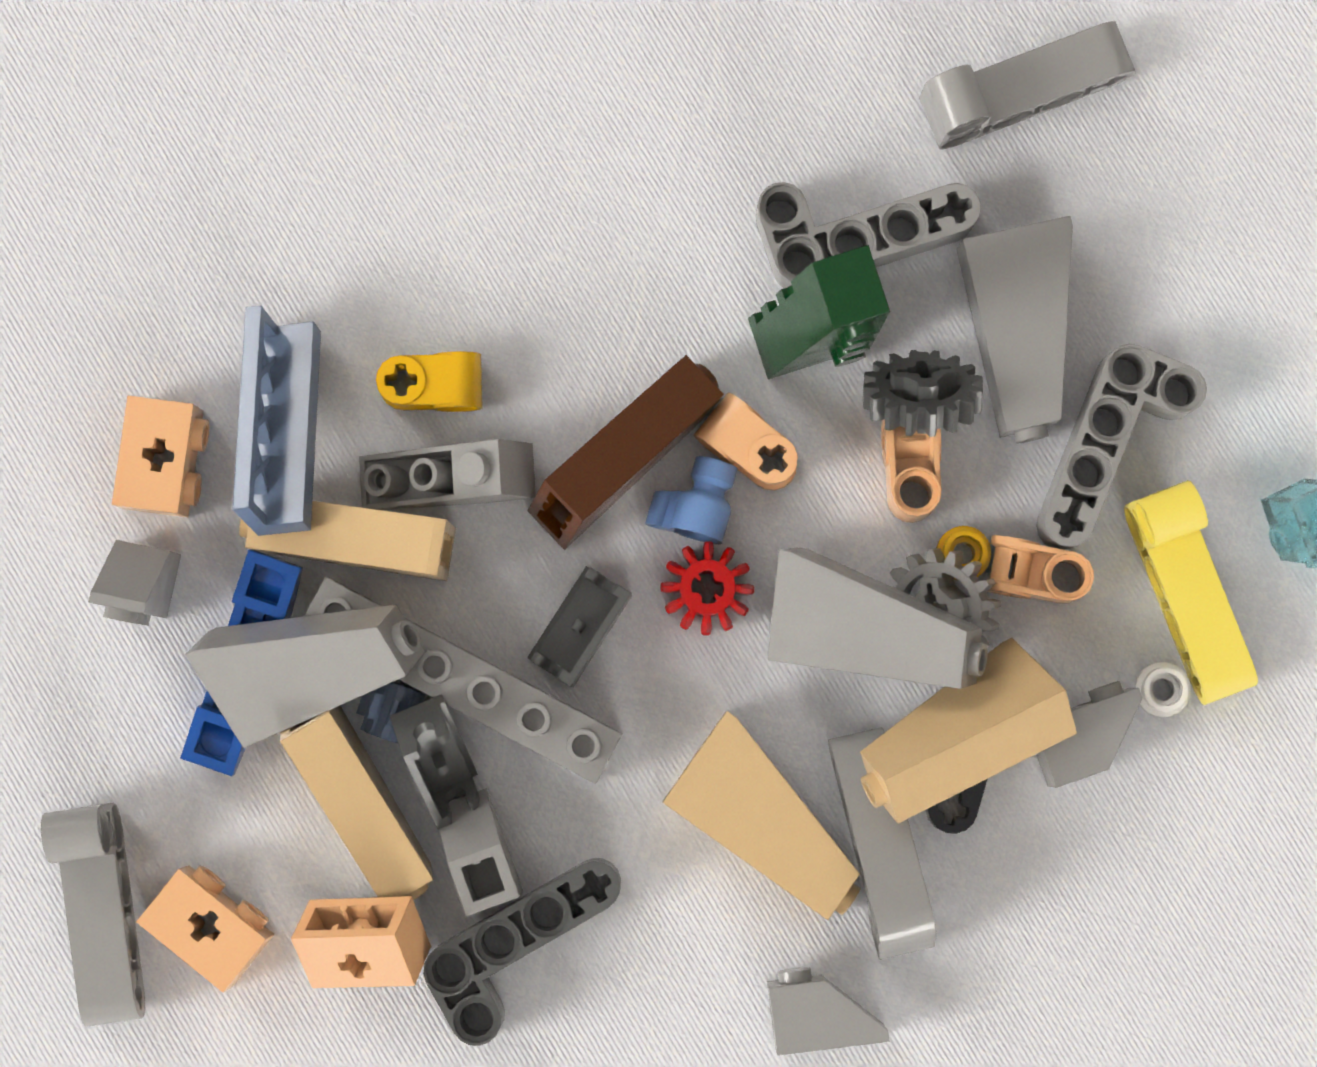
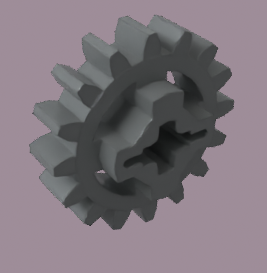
M911 350L907 358H902L893 353L889 354V364L875 361L873 363V371L865 372L863 409L870 410L871 421L885 419V429L888 431L901 426L905 427L906 436H912L917 431V434H927L929 437H935L939 428L955 433L957 432L958 422L971 425L974 422V414H981L983 377L975 375V366L973 364L960 366V357L956 355L945 360L940 358V352L936 350L930 354L928 352Z

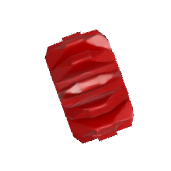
M711 541L704 542V560L700 561L697 560L690 546L684 547L682 554L689 567L685 569L674 561H669L666 565V569L671 574L681 578V582L667 581L662 582L660 585L661 592L667 594L680 593L681 597L669 602L665 606L666 612L672 614L685 606L689 611L680 623V627L684 630H687L692 625L695 615L701 616L702 623L700 629L703 636L711 634V617L716 615L724 631L732 629V621L725 610L730 608L741 616H746L749 611L745 604L733 599L734 595L748 596L754 593V585L735 584L734 580L749 572L750 567L748 564H739L730 571L726 566L732 560L735 550L731 547H727L723 551L719 562L712 560L714 545ZM702 574L713 575L714 584L722 585L723 587L721 597L714 594V603H702L701 594L691 590L692 582L695 580L700 583V575Z

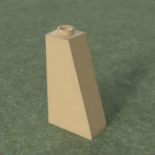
M312 501L310 531L258 536L242 519H240L239 527L240 537L246 538L245 548L258 552L441 581L448 580L456 527L447 519Z
M1013 638L1000 643L987 654L985 671L981 677L977 676L976 684L962 689L943 687L860 751L867 772L866 775L861 777V784L868 799L875 808L883 805L899 824L1077 734L1066 690Z
M335 707L280 732L281 744L377 897L412 896L413 900L421 896L428 889L427 884L434 880L431 862L342 707Z
M726 711L668 792L663 803L825 919L829 920L834 911L843 915L860 892L861 888L854 884L860 873L739 720Z

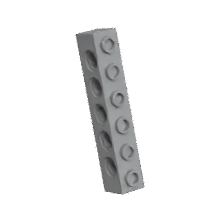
M325 577L304 616L380 607L382 605L333 579ZM410 621L418 631L421 647L425 653L407 676L399 680L433 698L443 695L446 704L453 709L594 784L598 782L623 733Z

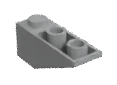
M492 439L359 456L362 508L388 510L482 504L529 499L536 496L533 443Z

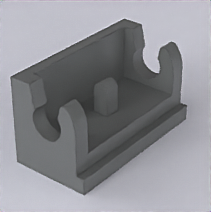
M586 566L527 658L570 687H574L628 604L632 593L622 586L613 583L595 569Z
M443 695L390 715L402 757L437 829L452 824V811L448 805L452 798L464 795L469 807L472 810L477 809L480 797L473 776L478 774Z

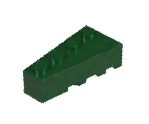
M869 245L812 262L791 280V286L781 289L776 294L778 306L776 300L766 302L760 307L761 312L752 314L748 318L767 379L769 380L828 360H833L834 366L840 367L865 358V351L871 349L870 347L886 321L890 309Z

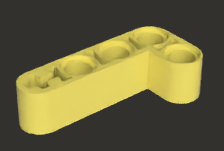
M1187 480L1126 504L1124 506V513L1129 530L1189 681L1200 702L1203 705H1207L1256 686L1258 678L1253 661L1200 531L1207 527L1208 518L1203 501L1193 483Z

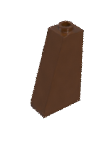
M685 355L543 481L527 511L564 550L568 548L713 411L724 395L718 388L715 376L705 366L695 364Z

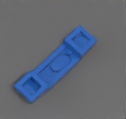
M249 549L231 601L235 605L228 626L291 618L303 567ZM206 691L203 703L196 708L180 759L229 776H234L246 748L242 747L209 692Z

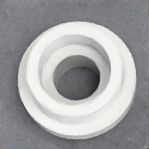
M1168 662L1153 663L1145 667L1139 673L1134 687L1139 688L1142 695L1140 707L1148 714L1156 717H1170L1178 714L1185 708L1191 695V685L1186 673L1180 667ZM1159 679L1167 681L1170 685V695L1165 700H1159L1153 694V685Z

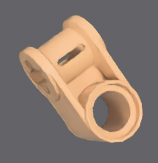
M728 392L694 434V437L711 453L722 461L737 467L738 471L765 490L776 491L785 488L792 482L796 474L798 455L794 445L767 424L753 408L732 393ZM777 452L783 454L782 466L785 470L782 473L777 469L771 470L768 474L762 472L763 459L761 455L763 453L769 457L774 456Z
M884 419L881 423V445L883 464L886 469L889 509L896 518L903 522L915 523L922 521L932 513L941 498V429H937L935 437H929L927 434H917V431L912 436H906L905 427L899 426L890 431L886 430ZM908 482L922 485L927 491V505L921 508L907 506L901 499L900 486Z
M992 535L990 544L995 547L989 579H994L996 584L987 592L1015 598H1034L1054 603H1070L1083 597L1091 589L1094 581V571L1090 562L1083 555L1074 551L1042 546L1039 543L1025 539ZM1012 555H1013V556H1014V562H1013V568H1012L1011 578L1009 579V578H1008V575H1009V569H1010L1011 559H1012ZM1059 563L1070 564L1078 571L1079 585L1072 593H1065L1054 586L1052 571Z

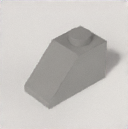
M810 967L778 971V980L767 981L777 1056L890 1042L888 1029L880 1020L824 976H812Z

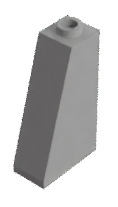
M1071 216L964 238L956 249L999 437L1015 435L1017 444L1048 437L1047 427L1054 426L1062 417L1073 233Z
M805 548L779 550L768 660L958 689L976 684L977 676L981 677L986 668L988 650L986 643L981 642V627Z
M388 605L214 628L208 631L185 656L243 748H246L407 676L425 652L421 647L420 636L415 626L410 621L405 620L397 605Z

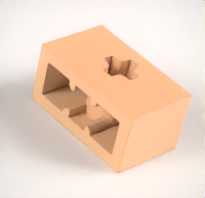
M127 396L112 505L125 510L188 518L190 505L197 506L201 493V474L195 473L198 451L204 452L206 450L209 438V420L203 419L204 411L191 403ZM165 448L174 453L173 462H165L162 466L153 463L155 453H164Z
M189 865L176 871L136 923L221 992H225L235 985L274 936V933L265 927L269 919L258 908L245 900H242L238 905L222 892L226 885L216 874L204 866L199 865L195 870ZM214 912L218 916L214 926L221 933L215 931L206 936L201 931L205 922L198 915L205 916Z
M412 896L309 900L291 937L312 988L415 986L431 948Z

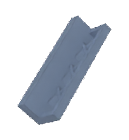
M261 305L246 307L232 510L258 536L310 531L321 331L314 321L277 326Z

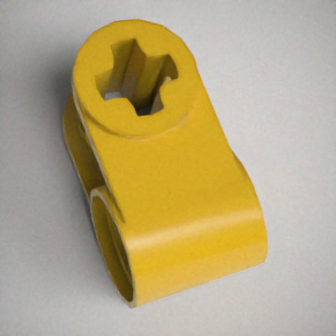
M454 351L433 355H398L384 361L377 371L376 384L378 391L384 401L394 409L402 411L435 410L441 412H468L483 409L480 353ZM399 371H407L410 380L417 381L416 385L408 386L407 395L398 396L395 388L388 386V382L397 380Z

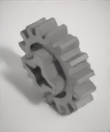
M941 548L927 550L926 561L920 554L906 557L910 571L902 567L891 570L892 578L898 583L893 588L910 595L913 586L919 580L920 590L915 595V598L930 605L935 602L946 604L948 613L963 620L967 617H972L971 623L981 627L982 633L983 631L998 630L1000 624L988 616L990 610L1001 607V601L988 599L986 591L990 590L996 583L994 579L980 581L977 578V574L982 566L979 561L970 562L962 566L963 552L958 550L951 551L944 561ZM954 578L963 584L969 596L955 585ZM982 635L981 642L986 643L988 648L990 644L988 643L987 639Z

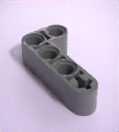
M592 858L578 864L444 941L428 955L423 970L426 984L452 1031L460 1041L468 1045L480 1046L489 1043L496 1037L501 1028L505 1009L502 1000L489 979L491 975L603 912L615 903L621 889V877L618 869L611 862L603 858ZM593 870L597 877L607 874L611 880L605 887L607 896L599 899L595 892L585 895L577 902L583 911L575 914L571 898L560 886L568 882L572 894L586 884L587 876L585 873L587 871ZM548 897L558 901L563 910V919L559 924L552 927H544L538 924L532 913L533 905L538 899ZM498 925L510 930L514 937V948L509 953L503 955L495 954L487 948L484 938L485 932L489 927ZM447 953L459 956L466 968L464 978L457 982H448L442 979L436 968L439 956ZM472 1003H482L487 1006L493 1015V1025L483 1031L470 1028L465 1023L463 1017L465 1007Z

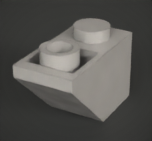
M116 540L90 592L88 603L105 606L103 614L105 618L149 626L151 616L167 618L181 554Z
M1120 681L1113 682L1088 691L1091 701L1071 708L1077 734L1036 754L1047 786L1058 788L1110 769L1142 701L1139 688L1123 690Z
M487 788L478 791L480 802L475 810L469 807L465 796L449 801L448 805L452 811V824L439 829L447 864L466 917L519 898L523 894L522 886Z

